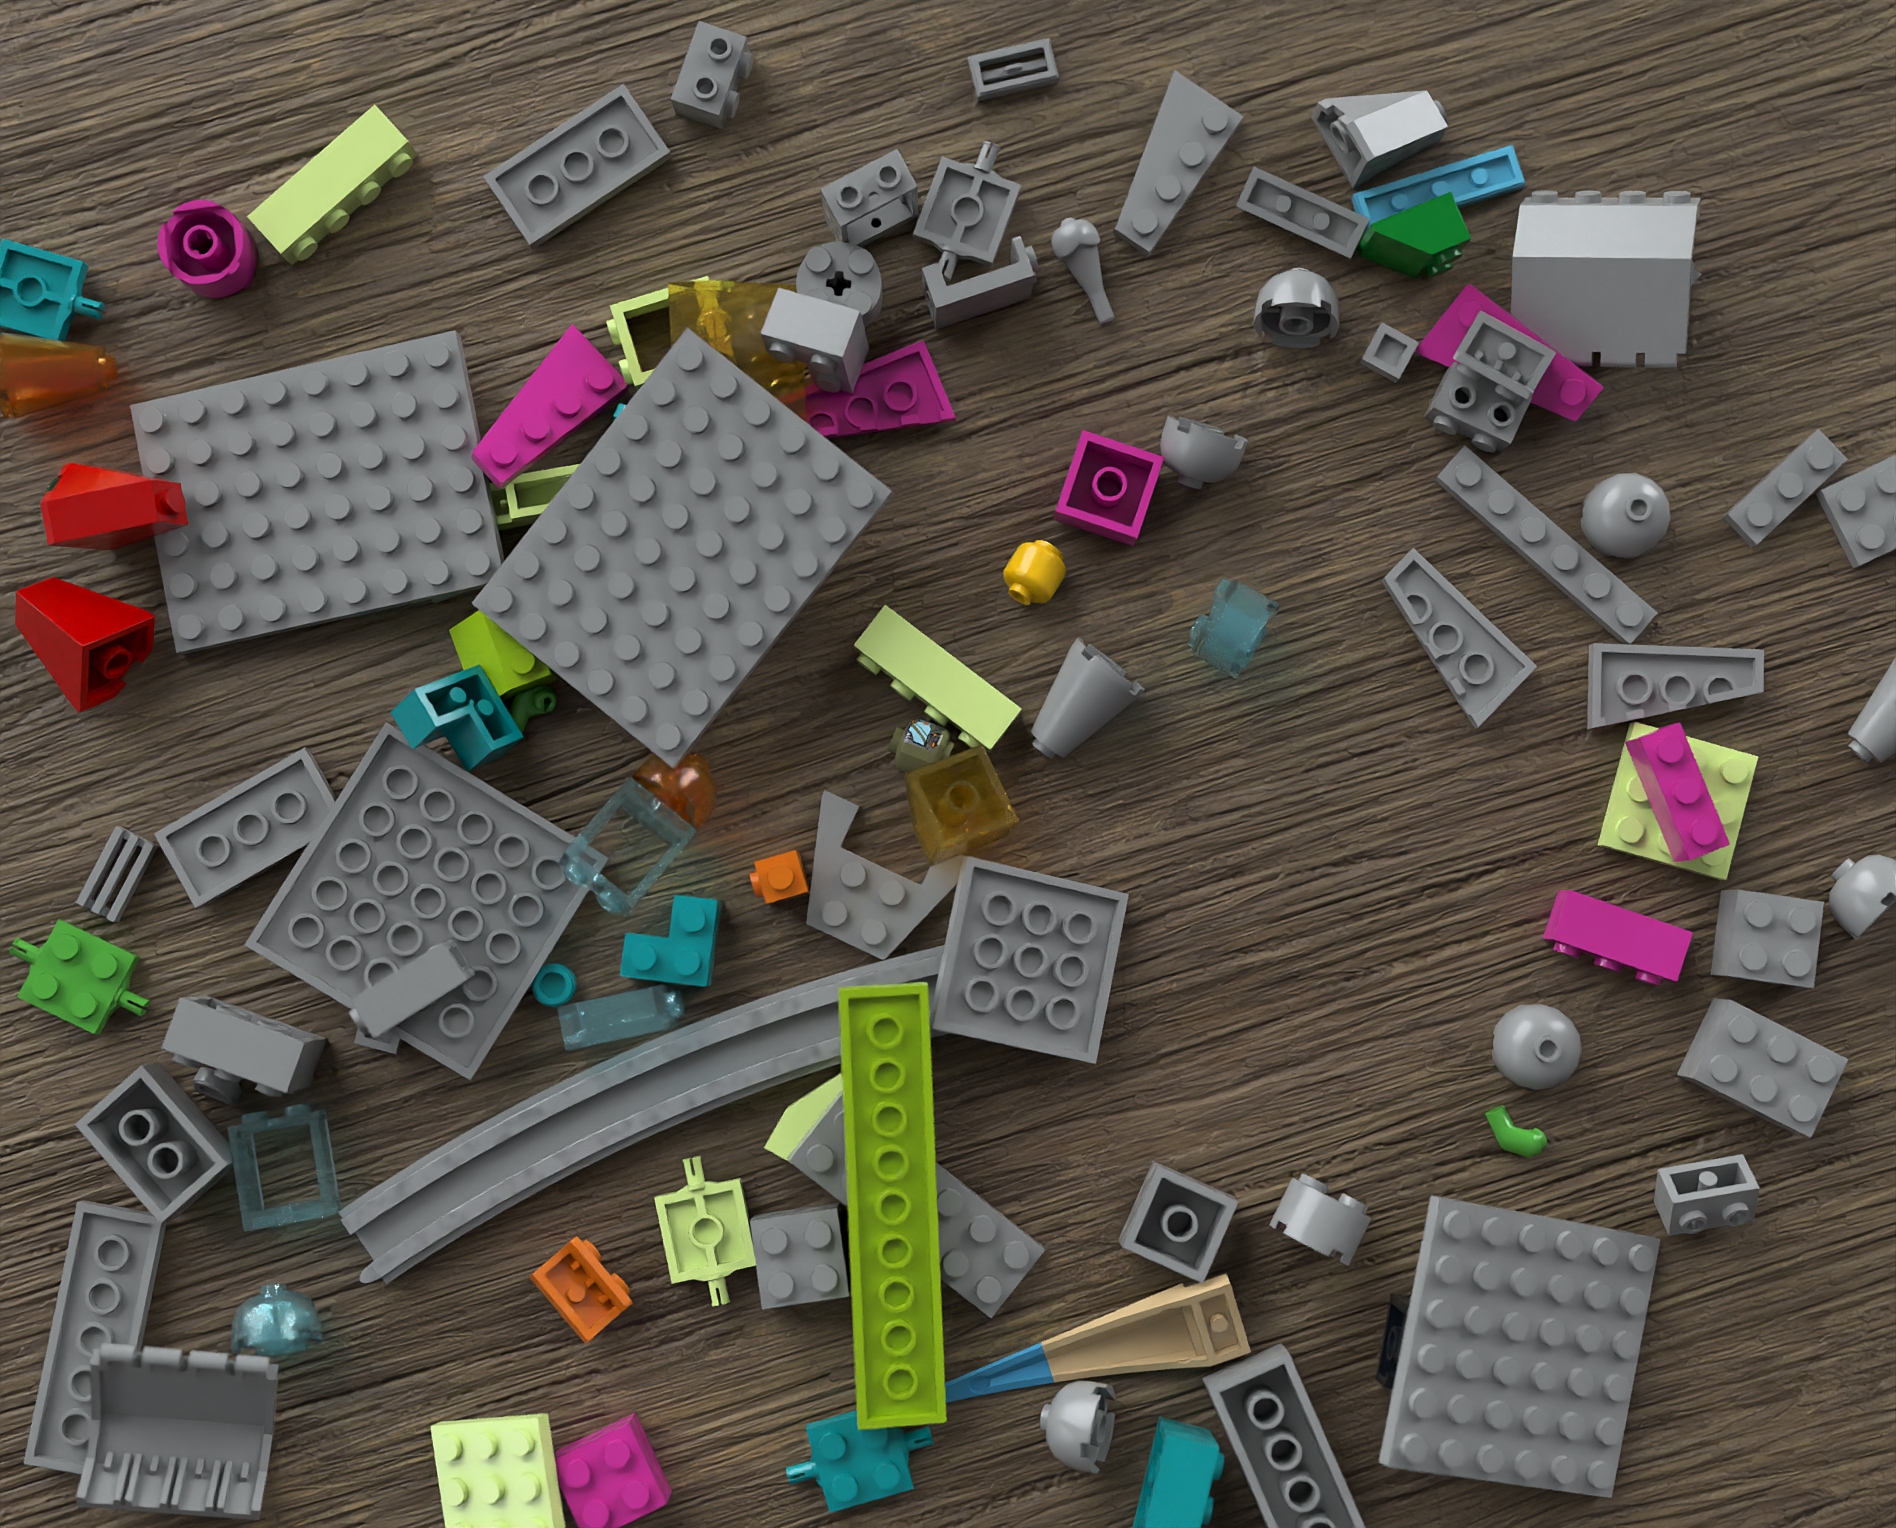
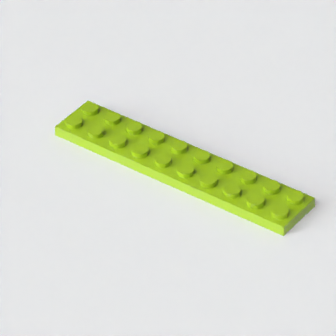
M920 982L838 987L857 1426L859 1430L946 1423L928 984Z

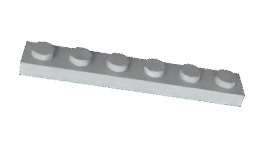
M1466 446L1460 449L1434 479V481L1622 644L1630 645L1657 615L1658 612Z

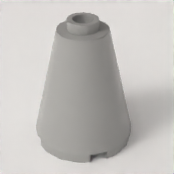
M1078 637L1071 645L1031 729V733L1036 737L1032 744L1051 759L1056 754L1064 758L1137 700L1145 689L1138 681L1135 680L1134 683H1131L1124 677L1127 672L1090 643L1086 647L1083 639Z
M1896 657L1847 733L1853 740L1848 747L1866 763H1869L1872 759L1881 763L1896 754Z

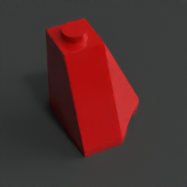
M77 463L65 464L57 475L60 480L54 490L48 491L40 502L47 544L49 546L111 551L189 525L181 483L100 466Z
M55 577L16 591V627L72 706L79 713L115 698L126 685V682L121 678L136 659L143 663L153 650L155 616L149 611Z

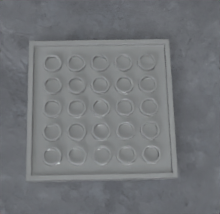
M385 723L246 941L245 946L353 1010L354 1007L350 1002L352 998L440 943L453 938L476 975L387 1031L471 1081L608 862L609 857L425 745L412 749L402 731L389 723Z
M1431 1195L1379 1462L1393 1468L1612 1498L1660 1239L1638 1233Z

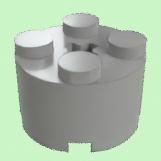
M848 242L826 243L810 249L799 267L796 278L797 293L859 310L864 328L874 322L879 315L883 301L881 274L871 253L866 249ZM837 285H845L846 289L843 290L842 296L834 294Z
M1303 1173L1299 1181L1292 1178L1269 1225L1275 1229H1280L1282 1223L1286 1224L1287 1227L1284 1234L1326 1256L1331 1255L1334 1257L1336 1251L1343 1253L1339 1262L1349 1266L1372 1219L1365 1215L1368 1206L1343 1193L1339 1201L1326 1195L1329 1186Z

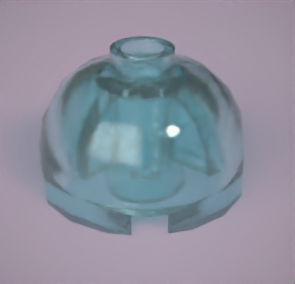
M274 1283L259 1287L260 1295L246 1299L238 1307L232 1321L231 1349L232 1355L235 1356L244 1355V1348H255L256 1356L260 1357L282 1355L306 1350V1340L312 1339L316 1346L320 1345L323 1341L321 1320L318 1309L313 1301L300 1292L287 1291L285 1283Z

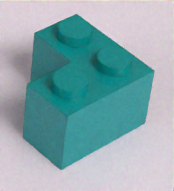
M480 664L414 689L390 712L412 749L446 736L467 772L500 759L524 738Z
M674 895L669 937L625 933L620 976L704 987L711 986L722 900Z

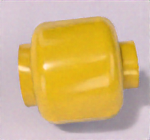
M1043 540L1021 544L1003 571L1004 581L1009 587V595L1024 605H1030L1031 602H1048L1066 575L1063 554L1055 546Z

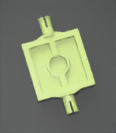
M695 1156L692 1160L691 1157L682 1160L688 1185L679 1191L658 1195L654 1199L672 1284L692 1279L708 1281L712 1306H719L720 1303L724 1305L730 1302L725 1277L735 1270L756 1266L750 1219L741 1178L723 1182L705 1181L701 1156Z

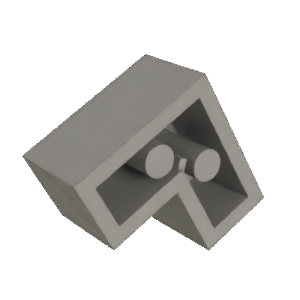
M778 287L760 333L766 351L773 358L782 362L792 363L793 360L806 363L812 381L823 390L834 393L843 390L853 393L869 351L861 312Z

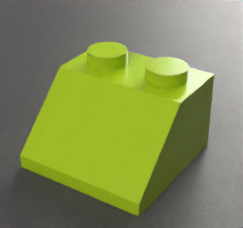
M480 610L449 629L463 670L480 664L502 701L515 697L518 693L528 689L544 686L559 680L554 670Z

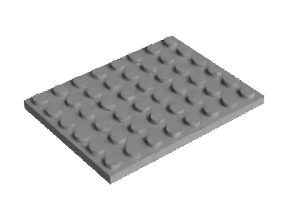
M687 327L477 595L472 604L672 768H676L894 493Z
M456 330L130 405L143 475L181 483L182 493L186 502L185 508L189 525L154 536L176 653L188 654L484 588L505 561L489 478L471 459L472 452L480 443L481 437L461 335Z

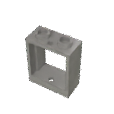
M898 149L820 189L825 221L837 242H848L863 247L918 218V186ZM874 220H879L881 226L874 228L871 223Z
M453 938L352 998L350 1002L354 1009L350 1011V1015L363 1034L369 1031L373 1038L476 974Z

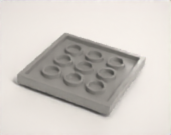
M970 856L963 857L930 1014V1029L1096 1064L1129 894Z

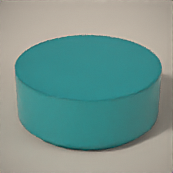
M558 963L547 964L541 967L532 982V991L536 999L550 1007L568 1003L574 997L577 990V979L573 971L569 967Z

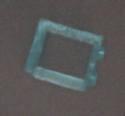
M629 777L564 851L559 864L564 868L562 870L564 875L572 883L579 887L586 885L598 895L596 899L604 909L615 915L619 912L627 918L691 842L697 830L632 777ZM621 808L670 847L629 896L579 857Z
M672 983L557 1007L566 1051L671 1029L680 1025L678 1017L685 1016L680 990L673 991Z
M310 1103L284 1107L285 1116L268 1118L267 1110L241 1115V1124L227 1127L244 1232L328 1217L341 1210L325 1109L311 1111ZM309 1123L321 1197L264 1207L253 1133Z

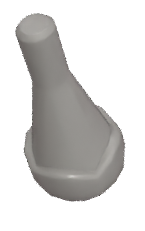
M1066 218L1052 235L1051 243L1054 254L1058 260L1064 261L1087 293L1098 322L1105 324L1114 320L1115 316L1103 288L1097 245L1100 243V237L1094 225L1088 220Z

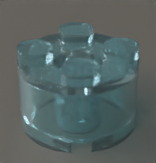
M1224 577L1211 598L1214 601L1210 608L1212 610L1208 617L1204 614L1198 617L1189 633L1191 639L1188 645L1192 647L1191 653L1237 679L1240 674V668L1245 669L1269 629L1265 625L1270 616L1275 619L1280 604L1237 579L1230 581Z

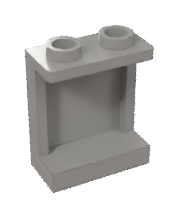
M1021 236L1012 238L1009 266L950 286H946L939 263L923 267L922 291L935 329L937 330L1031 298L1033 283L1037 282L1035 272L1039 271L1032 246L1024 247Z

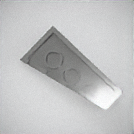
M1602 643L1589 645L1587 730L1764 692V650Z

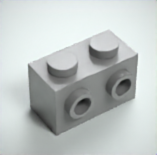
M698 21L671 97L675 114L723 129L727 117H734L740 99V93H737L736 90L740 79L748 78L754 55L750 53L746 36Z
M1454 362L1444 373L1425 417L1433 420V426L1442 432L1452 435L1458 432L1471 438V443L1483 451L1493 453L1497 450L1502 452L1512 443L1532 398L1527 400L1520 396L1519 400L1514 402L1494 390L1498 383L1483 375L1480 381H1476L1458 371L1457 367L1459 364Z
M1740 1154L1658 1169L1654 1204L1669 1236L1682 1233L1695 1234L1705 1229L1727 1225L1739 1226L1746 1222L1754 1221L1759 1186L1744 1155Z

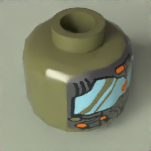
M913 719L907 724L905 729L896 728L889 751L896 754L895 766L897 770L930 781L938 774L945 775L956 743L950 742V733L946 728L921 719Z

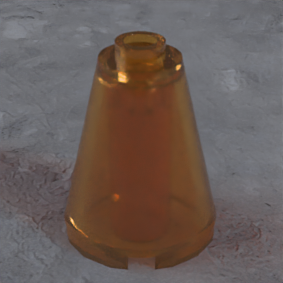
M0 333V409L5 419L19 418L109 390L110 380H118L115 355H106L104 346Z

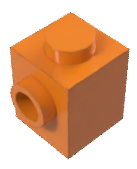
M793 850L754 862L756 872L750 873L751 883L756 898L764 896L766 904H773L810 893L799 851Z

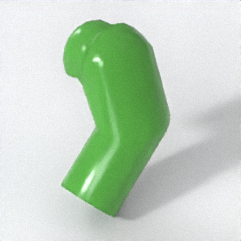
M537 686L515 695L508 712L522 734L529 718L551 712L556 707L557 696L552 689L546 686Z
M1505 1105L1498 1106L1485 1113L1499 1145L1504 1150L1524 1157H1534L1539 1155L1542 1149L1545 1148L1547 1144L1545 1134L1537 1128L1525 1130L1515 1127Z

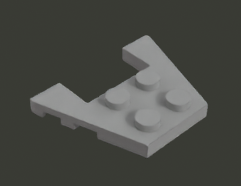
M824 790L821 798L806 924L885 960L958 883L962 858L965 856L940 845L921 885L841 847L860 807Z

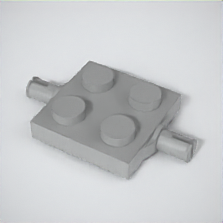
M988 141L983 142L976 164L959 163L942 156L913 232V239L934 246L942 252L939 266L943 275L947 265L944 273L945 281H951L958 259H970L989 267L993 266L1021 191L1020 184L1003 179L992 170L1000 147L993 143L987 158L991 142Z

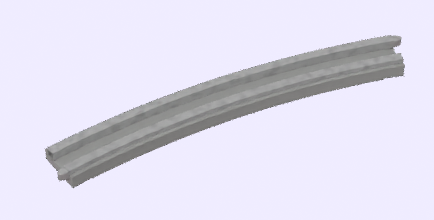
M945 945L824 977L698 1021L578 1073L451 1140L372 1188L338 1212L342 1217L341 1222L349 1234L356 1233L374 1260L363 1270L360 1275V1281L362 1283H370L378 1278H382L385 1284H388L417 1263L490 1218L602 1158L732 1101L786 1081L841 1064L838 987L926 982L928 984L930 1018ZM930 1029V1038L949 1034L948 1032Z

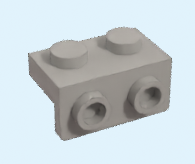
M1480 310L1455 352L1453 359L1460 362L1457 367L1458 371L1476 381H1480L1482 375L1498 383L1494 389L1496 392L1517 402L1520 396L1530 400L1534 389L1557 352Z

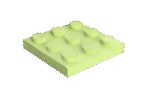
M1632 722L1629 724L1625 742L1659 728ZM1687 737L1730 845L1690 861L1673 862L1627 746L1624 743L1598 846L1718 880H1726L1758 756Z
M548 1413L442 1421L430 1426L445 1528H565Z

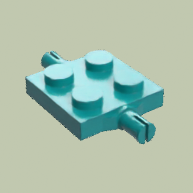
M2 238L0 244V328L64 346L71 321L77 313L101 320L103 314L99 311L105 312V304L103 302L82 297V287L89 266L80 260Z
M855 1410L806 1424V1432L812 1449L811 1461L790 1467L787 1466L786 1472L790 1485L816 1478L817 1483L823 1489L829 1513L914 1489L908 1466L909 1451L934 1445L929 1426L905 1434L900 1426L859 1430Z

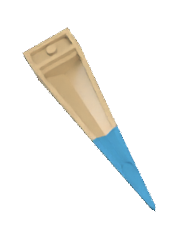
M1223 1274L1206 1280L1203 1283L1200 1282L1185 1288L1183 1283L948 1381L945 1383L946 1403L1012 1389L1097 1376L1210 1367L1251 1353L1231 1283L1227 1275Z

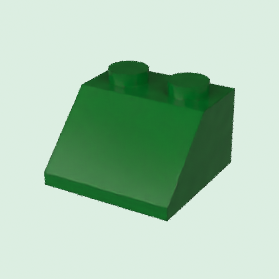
M1448 192L1372 223L1356 249L1359 256L1412 278L1428 273L1429 278H1434L1453 268L1452 263L1462 257L1461 252L1471 240V236L1452 193Z

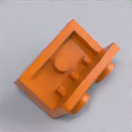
M576 1236L530 1275L529 1278L582 1341L587 1343L633 1302L628 1297L630 1290L626 1283L617 1274L613 1273L610 1275L601 1265L602 1257L595 1246L587 1240L582 1242Z

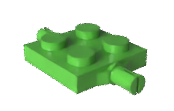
M58 919L47 942L40 948L21 938L15 939L12 944L26 950L27 953L18 948L10 947V955L31 963L29 975L17 997L93 1034L100 1035L109 1016L119 1006L140 1017L147 1010L133 1004L132 1001L149 1008V999L128 991L130 977L141 957L64 920Z

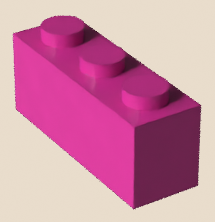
M1680 722L1659 728L1625 742L1673 862L1690 861L1730 845Z
M1558 890L1543 939L1555 943L1553 948L1555 952L1573 958H1579L1580 952L1596 957L1594 965L1619 973L1622 966L1637 971L1635 979L1660 987L1662 980L1678 981L1693 932L1571 890Z

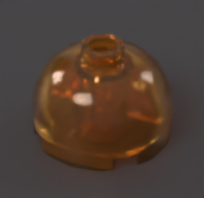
M695 752L687 754L676 768H672L654 754L640 765L630 777L631 787L637 797L643 802L648 796L658 806L652 812L671 827L684 833H690L692 829L697 832L715 808L717 789L715 780L709 772L711 766L706 759Z

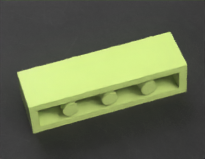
M374 104L247 217L280 254L293 265L298 260L302 261L310 257L316 251L317 243L329 232L335 233L342 229L349 221V215L361 204L367 205L375 200L381 192V187L393 176L399 177L411 167L412 159L417 156V153L409 141Z
M884 605L854 644L855 651L860 654L856 659L857 662L874 675H877L881 670L894 680L890 684L891 688L908 701L915 696L927 705V708L924 710L926 715L942 727L949 722L959 729L961 734L958 736V739L976 753L981 748L990 753L1022 710L886 605Z

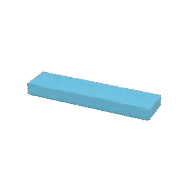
M1510 145L1353 194L1351 200L1355 212L1369 218L1363 232L1364 236L1372 223L1448 192L1452 193L1458 208L1522 189L1526 183L1514 147Z

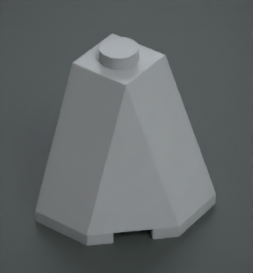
M1427 90L1326 98L1317 103L1311 116L1352 188L1438 142L1448 128L1446 124L1447 115L1443 106L1437 100L1433 101Z

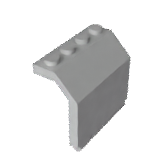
M1556 191L1532 192V197H1526L1519 209L1512 260L1511 315L1577 366H1593L1594 352H1601V367L1636 368L1638 353H1645V368L1676 369L1678 354H1686L1692 257L1696 223L1700 215L1701 198H1690L1691 193L1687 191L1664 192L1663 198H1646V192L1623 191L1619 193V198H1601L1602 192L1579 191L1575 193V198H1558V192Z
M102 1343L101 1350L94 1349L90 1362L92 1420L86 1460L76 1495V1507L259 1520L267 1482L275 1425L279 1365L270 1364V1357L237 1355L236 1361H229L228 1354L191 1351L190 1357H182V1350L144 1347L143 1353H136V1346Z

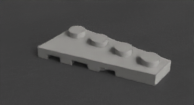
M1174 70L1114 234L1149 257L1242 123L1244 116Z
M1414 548L1381 580L1475 729L1537 667Z

